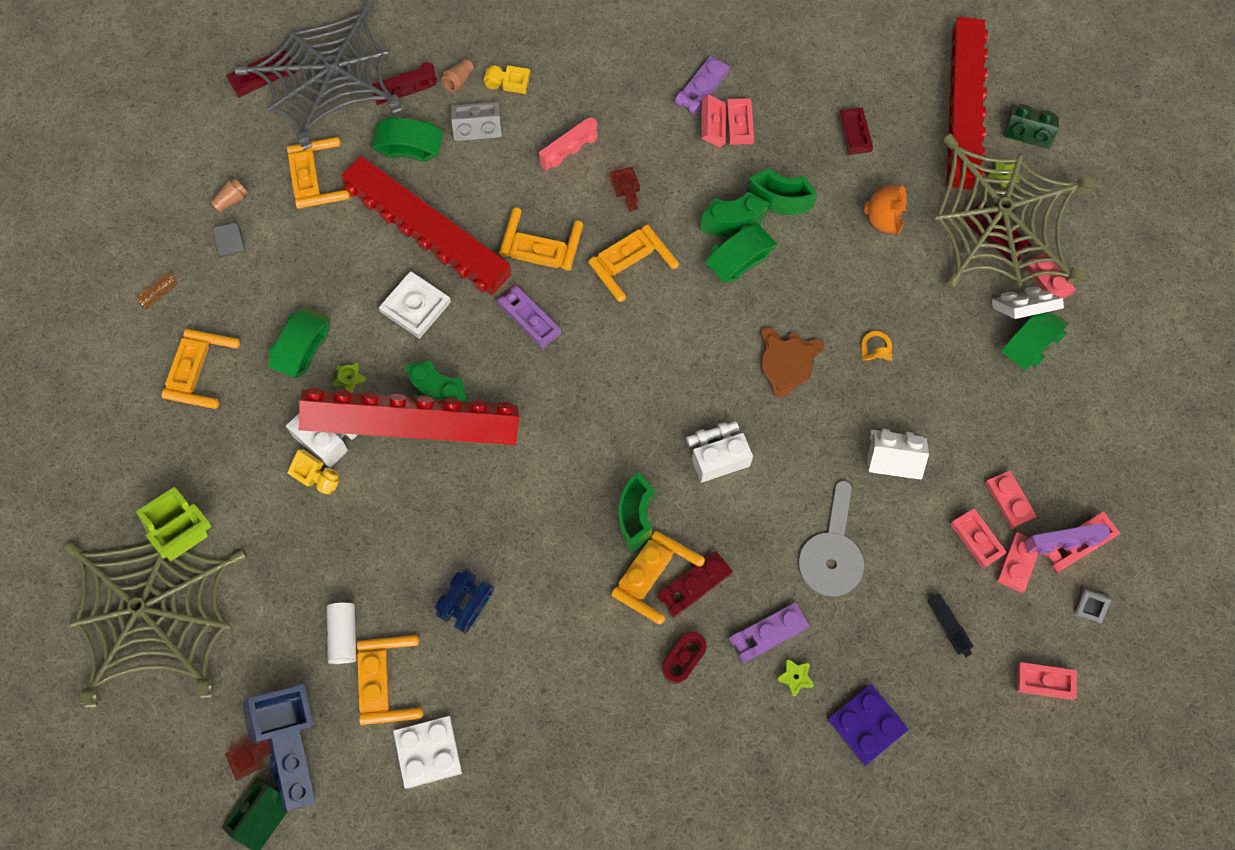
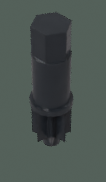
M937 594L927 600L957 654H963L965 658L972 655L970 649L974 646L942 594Z

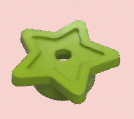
M995 162V170H1013L1015 164L1005 165ZM989 173L988 177L997 180L1010 179L1012 174L1004 176L1003 174ZM1018 177L1016 178L1015 183L1019 182L1020 179ZM997 183V184H999L1000 187H1001L1002 189H1004V188L1006 187V185H1008L1009 183Z
M358 363L345 366L338 365L336 367L337 378L332 384L333 386H344L347 391L352 393L355 385L365 382L366 378L359 373Z
M786 660V672L779 676L777 680L789 687L792 696H796L802 687L812 688L814 686L808 676L809 663L796 665L791 660ZM797 674L799 679H794V675Z

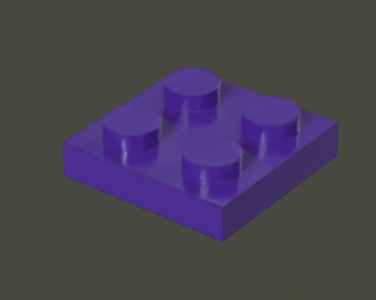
M872 684L827 720L864 766L909 730Z

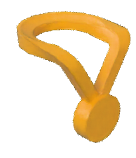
M872 331L866 334L861 341L862 360L883 358L886 361H892L890 338L880 331ZM875 336L882 338L886 343V347L876 348L873 354L868 355L866 345L868 339Z

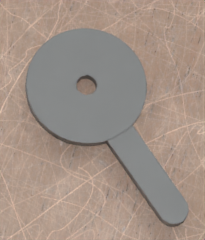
M840 481L835 487L828 533L812 537L806 542L799 556V571L804 582L812 590L825 596H841L852 591L860 582L864 572V560L859 548L852 540L844 536L852 487L847 481ZM830 559L834 560L836 568L829 569L826 562Z

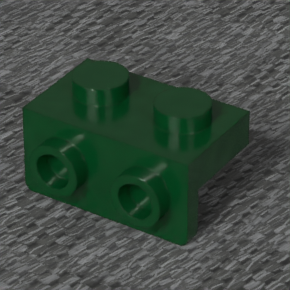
M1012 104L1004 137L1049 149L1059 129V116L1047 110L1042 112L1033 110L1025 104Z

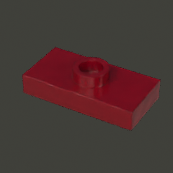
M863 107L840 110L838 116L848 155L872 152L873 144Z

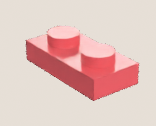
M707 94L702 98L701 139L721 147L726 144V103Z
M727 99L729 145L753 144L754 129L751 99Z
M1042 253L1028 261L1049 257ZM1040 262L1025 267L1030 274L1046 270L1062 272L1054 262ZM1046 274L1033 277L1043 291H1050L1063 299L1076 291L1075 287L1067 282L1068 278L1061 275Z
M1007 471L985 482L1011 529L1032 521L1037 517L1011 471Z
M975 508L950 524L982 569L1007 553Z
M1016 532L996 582L1023 593L1031 576L1038 552L1027 553L1025 542L1030 537Z
M1022 662L1017 664L1016 692L1068 700L1076 699L1077 670Z

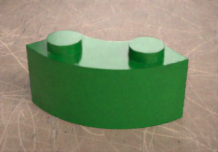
M388 117L386 120L376 123L371 148L388 158L408 157L420 162H426L438 156L443 131L429 121L421 122L412 119Z
M771 168L750 177L747 192L749 191L770 203L768 211L782 215H797L813 210L818 195L805 176L786 178L775 173Z
M749 191L742 198L734 201H722L714 198L702 215L700 231L719 237H732L746 224L748 226L760 225L767 217L770 203Z
M746 224L725 243L714 246L710 251L711 256L705 263L724 283L736 282L750 268L762 263L778 244L759 224L752 226Z
M305 307L296 314L291 313L277 342L273 343L269 349L268 356L271 358L268 367L294 379L306 373L316 351L327 338L331 318Z
M1053 311L1034 314L1001 352L1024 371L1031 365L1036 368L1046 357L1042 353L1053 342L1058 344L1067 335L1064 329L1069 323Z
M431 360L405 366L411 385L418 397L429 396L438 400L456 398L467 402L462 378H448L441 375L434 369Z
M639 472L628 481L619 503V531L622 541L630 554L652 537L653 529L647 519V511L655 501L656 491Z

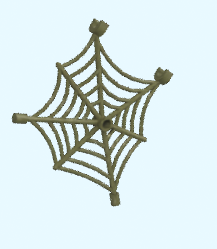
M952 134L947 135L943 141L950 150H954L952 168L943 201L935 216V220H939L948 233L956 256L957 271L948 278L945 283L946 286L954 289L961 279L960 275L974 269H990L1003 273L1014 280L1018 288L1022 287V282L1046 274L1068 277L1067 282L1069 284L1080 286L1081 281L1086 280V270H1069L1067 268L1060 245V222L1066 204L1077 189V192L1089 195L1090 189L1095 188V179L1080 178L1077 182L1052 180L1029 168L1022 161L1023 156L1021 154L1015 159L981 156L958 147L959 143ZM958 154L963 161L958 192L950 213L942 214L953 184ZM966 155L990 162H1015L1013 170L985 168L970 162ZM1020 165L1043 181L1067 187L1057 190L1040 187L1028 181L1018 172ZM966 167H968L975 176L974 187L965 210L955 212L965 181ZM977 169L984 172L1012 175L1010 179L983 178ZM1018 177L1025 184L1046 193L1036 195L1026 191L1015 183L1016 178ZM980 182L984 187L983 199L978 209L969 210ZM987 182L1009 183L1006 191L992 189ZM1013 187L1031 197L1024 198L1012 192ZM1069 192L1061 205L1056 221L1055 240L1059 260L1048 246L1046 236L1047 218L1052 205L1060 194ZM988 193L995 200L997 206L983 208L987 201ZM997 194L1005 195V197L1000 199ZM1013 196L1014 198L1019 199V201L1013 202V200L1010 197ZM1054 196L1049 202L1043 217L1042 242L1036 236L1034 228L1036 210L1043 199ZM1037 201L1031 212L1030 230L1023 223L1024 215L1029 203ZM1024 205L1019 219L1011 210ZM995 212L993 220L988 213ZM982 214L987 218L989 225L986 230L983 229L980 222L973 215ZM968 216L977 225L982 233L978 241L962 217ZM1009 217L1016 223V225H1013L1011 227ZM952 218H957L972 238L975 245L971 251L963 232ZM1000 218L1004 219L1005 227L1003 225H996ZM944 219H948L963 240L967 257L962 264H960V254L955 238L944 222ZM1020 227L1027 234V236L1013 239L1012 231ZM993 228L1001 229L1006 232L1007 236L991 231ZM987 236H998L1008 241L1009 248L999 244L983 242ZM1032 239L1037 245L1016 251L1014 243ZM980 247L998 248L1010 253L1012 262L997 254H976ZM1034 250H1042L1049 257L1034 259L1018 265L1017 255ZM993 257L1011 266L1015 276L1004 269L991 265H975L968 268L966 266L971 259ZM1054 262L1063 272L1046 270L1021 278L1019 269L1035 263Z
M74 542L66 544L64 550L73 558H78L82 578L80 606L75 621L69 622V626L78 627L88 644L91 656L90 679L88 687L80 692L79 704H84L85 708L97 707V686L120 675L144 669H166L192 676L197 679L196 695L200 694V698H213L212 679L207 678L208 656L218 636L224 629L231 628V624L225 623L218 610L216 593L220 578L226 567L231 564L236 565L247 559L242 549L230 555V558L227 560L207 559L187 551L184 552L183 555L191 559L218 564L203 571L191 567L177 558L172 560L186 570L198 574L189 578L168 564L158 552L138 558L106 563H92L87 558L128 553L152 547L151 543L126 549L95 553H82L83 550ZM157 557L154 566L121 576L108 577L98 568L130 564ZM161 563L173 574L185 580V582L175 585L167 580L159 571ZM85 564L93 571L96 586L95 602L90 617L80 619L85 606L87 590ZM217 571L219 573L213 587L212 603L213 610L219 621L208 618L203 609L201 598L203 586L208 576ZM151 572L147 581L136 585L119 587L114 582L115 580L127 579ZM156 575L171 589L163 593L157 591L153 586ZM100 577L108 585V593L103 613L95 616L99 604ZM200 580L202 581L198 589L197 603L198 610L203 618L192 615L189 602L192 585ZM145 586L140 598H132L124 591ZM186 587L185 608L187 615L178 613L175 604L177 592ZM113 589L120 595V603L117 611L108 612ZM150 591L156 595V597L146 601ZM171 596L172 612L166 608V598ZM124 600L128 602L127 608L123 609ZM161 601L162 610L149 607ZM132 613L131 617L125 625L122 615ZM149 614L158 615L160 617L155 622ZM118 617L122 631L119 637L117 636L116 627L110 618ZM166 617L173 618L174 620L166 634L158 625ZM136 619H144L149 624L131 629ZM106 620L112 630L114 645L109 654L104 631L97 621ZM179 620L188 621L189 623L181 633L176 646L170 639L171 633ZM92 623L98 631L104 648V662L96 676L95 650L87 631L82 626ZM193 623L203 624L204 626L194 640L189 657L187 658L180 650L184 637ZM209 626L218 627L219 630L209 642L204 654L201 674L192 664L194 652L206 629ZM153 629L159 635V637L133 638L123 643L127 635L141 630ZM155 641L166 643L173 651L142 650L121 656L112 661L119 649L137 642ZM161 654L177 657L188 668L187 670L164 664H146L130 667L101 679L107 669L123 660L140 655Z

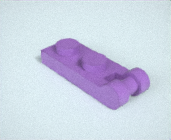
M710 56L685 89L677 95L675 104L680 107L685 106L689 108V112L696 115L702 107V98L707 94L711 95L729 73L730 66Z
M517 285L511 287L507 295L496 299V304L542 349L561 334V329ZM515 300L519 301L515 306L512 305Z
M1094 524L1038 534L1029 538L1025 542L1027 553L1038 552V555L1052 553L1055 551L1054 548L1064 547L1065 550L1081 547V543L1095 547L1109 537L1110 530L1105 524Z
M795 602L751 627L734 634L729 640L732 646H736L740 652L739 658L742 663H746L803 632L810 626ZM752 637L756 644L753 648H749L745 641Z

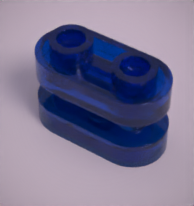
M467 569L462 573L457 572L450 584L452 588L447 595H442L435 605L437 610L436 616L445 622H448L453 616L457 619L455 628L464 634L470 630L495 589V586L487 581H483L479 586L475 585L476 575ZM469 593L472 597L464 609H461L459 606Z

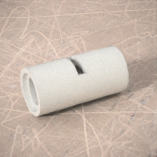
M352 603L327 605L328 663L343 664L355 662V605Z

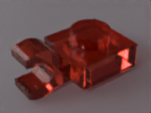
M633 167L609 172V178L616 197L624 196L629 212L638 210L636 204L638 203V198L635 192L640 191V184Z
M266 739L258 745L248 741L225 753L235 780L239 781L266 767L263 758L271 755L269 740Z

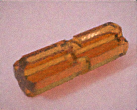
M168 273L153 284L155 286L153 289L151 287L136 298L137 303L143 309L150 308L161 299L160 295H166L178 285V282L171 274Z

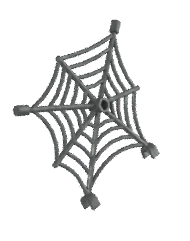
M369 0L364 2L360 9L361 12L353 16L310 29L290 31V36L278 51L254 67L235 65L236 75H249V73L254 72L263 77L269 84L272 98L271 104L266 108V111L271 112L273 110L279 112L293 121L298 129L296 136L303 151L312 147L307 131L320 119L341 107L369 100H387L393 114L402 111L398 103L400 102L396 94L391 95L383 84L381 77L382 61L384 56L390 54V51L383 50L370 34L366 15H369L374 5ZM358 18L356 22L336 30L303 38L298 36L331 28ZM362 21L369 40L379 52L371 54L363 45L358 29ZM352 28L348 36L311 45L305 42ZM354 34H356V40L361 49L367 55L361 56L352 46L350 41ZM292 38L295 39L291 48L273 66H264L280 55ZM343 42L341 46L331 50L317 51L314 49ZM300 43L298 50L285 66H279L290 56L296 45ZM347 46L357 56L356 58L348 59L344 52ZM303 47H305L307 52L298 65H292ZM338 51V53L336 54V56H335V55H328V56H326V57L323 56V55L332 54V53H335V52ZM310 52L316 56L315 61L311 65H304ZM379 58L377 77L383 91L374 87L370 79V64L372 59ZM319 60H321L322 62H324V64H317V63L319 62ZM363 61H367V82L360 78L359 69ZM357 63L356 76L351 71V64ZM347 66L348 72L341 67ZM321 69H323L322 71H320L319 73H317V74L315 75V71H314V70H321ZM300 70L304 76V83L298 86L296 78L291 71ZM305 70H310V72L312 73V77L310 79H308V75L305 72ZM277 71H286L292 78L294 88L289 93H287L285 79ZM261 72H272L282 81V98L276 102L274 85ZM347 79L353 80L352 82H344L332 86L326 90L328 84L334 83L336 81ZM314 82L322 84L319 92L309 85ZM361 85L367 88L342 92L320 103L322 97L333 90L345 86ZM306 88L317 96L315 101L312 102L307 96L299 92ZM356 93H376L379 95L355 98L342 102L313 119L317 110L343 96ZM296 95L306 100L312 106L309 115L300 106L289 101V99ZM286 103L298 109L307 118L303 128H301L292 115L277 107Z

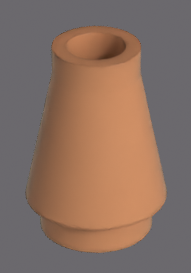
M464 59L459 64L446 70L441 78L443 86L450 92L461 90L470 73L474 70L473 64L469 60Z
M234 178L231 181L228 180L210 202L221 213L223 210L244 200V196L248 192Z

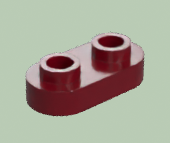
M697 632L684 634L665 659L662 666V674L669 683L681 684L685 682L704 656L707 644L701 634ZM694 643L697 646V651H688L687 645ZM674 665L679 666L681 673L674 675L671 672V667Z

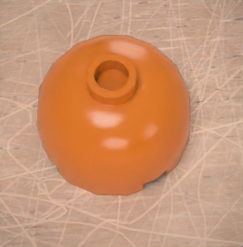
M884 185L872 194L870 200L866 201L865 215H869V221L874 229L887 234H900L904 220L898 221L902 217V212L906 211L907 206L905 187L903 185Z

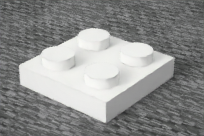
M410 271L380 305L379 310L382 314L420 339L451 303V299Z
M1040 287L1025 288V292L1021 293L1005 292L1001 294V297L992 299L993 309L1015 319L1064 308L1063 298L1054 295L1050 291H1043Z
M450 716L393 731L405 789L463 774Z

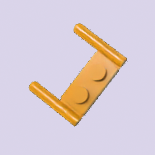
M338 137L312 141V147L304 151L300 144L287 146L297 209L350 198V193L347 190L320 194L313 151L339 147L341 141Z
M514 207L508 221L499 255L503 257L511 256L512 259L558 269L562 267L564 270H571L583 222L580 220L574 222L568 245L565 242L517 232L515 234L522 211L520 208Z
M648 224L588 261L589 265L618 302H623L626 299V295L612 277L646 257L654 249L657 250L671 269H676L679 266L677 259Z
M185 329L184 338L181 339L165 383L166 388L162 391V398L217 409L219 407L218 399L191 393L194 392L209 350V343L238 348L240 340Z
M655 531L651 540H648L620 580L619 586L613 590L612 597L655 623L662 624L665 621L664 614L641 600L644 599L670 562L673 553L697 566H702L705 559L703 556L661 532Z
M418 635L357 641L361 725L421 719L423 717V710L420 707L389 710L387 649L417 646L420 641Z

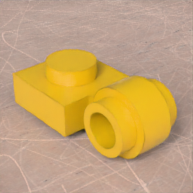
M491 65L485 71V86L490 89H498L503 83V91L526 94L531 75L530 69L507 65L506 72H502L499 66Z
M304 449L297 451L287 472L307 487L313 486L316 483V489L324 494H331L332 491L336 490L340 482L338 478L340 474L330 468L320 471L324 462Z

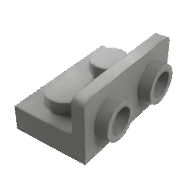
M499 102L451 106V121L455 141L502 136Z

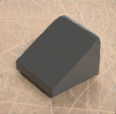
M238 223L213 227L220 257L245 252L243 235Z
M1082 585L1075 615L1102 624L1112 598L1107 593Z

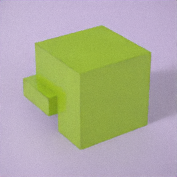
M175 487L136 511L148 533L146 534L148 541L163 559L167 557L170 562L207 538L206 530L211 528L209 521L195 504L189 506Z

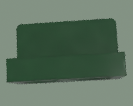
M257 777L221 828L232 839L249 849L261 850L287 813L284 812L280 792Z

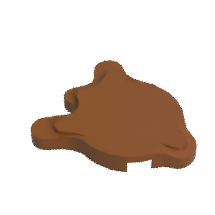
M767 327L761 332V338L765 344L761 370L769 380L768 383L772 387L773 394L776 397L784 398L795 387L803 383L805 384L809 379L813 368V360L822 353L824 344L817 339L805 342L796 333H791L788 339L783 341L773 328Z

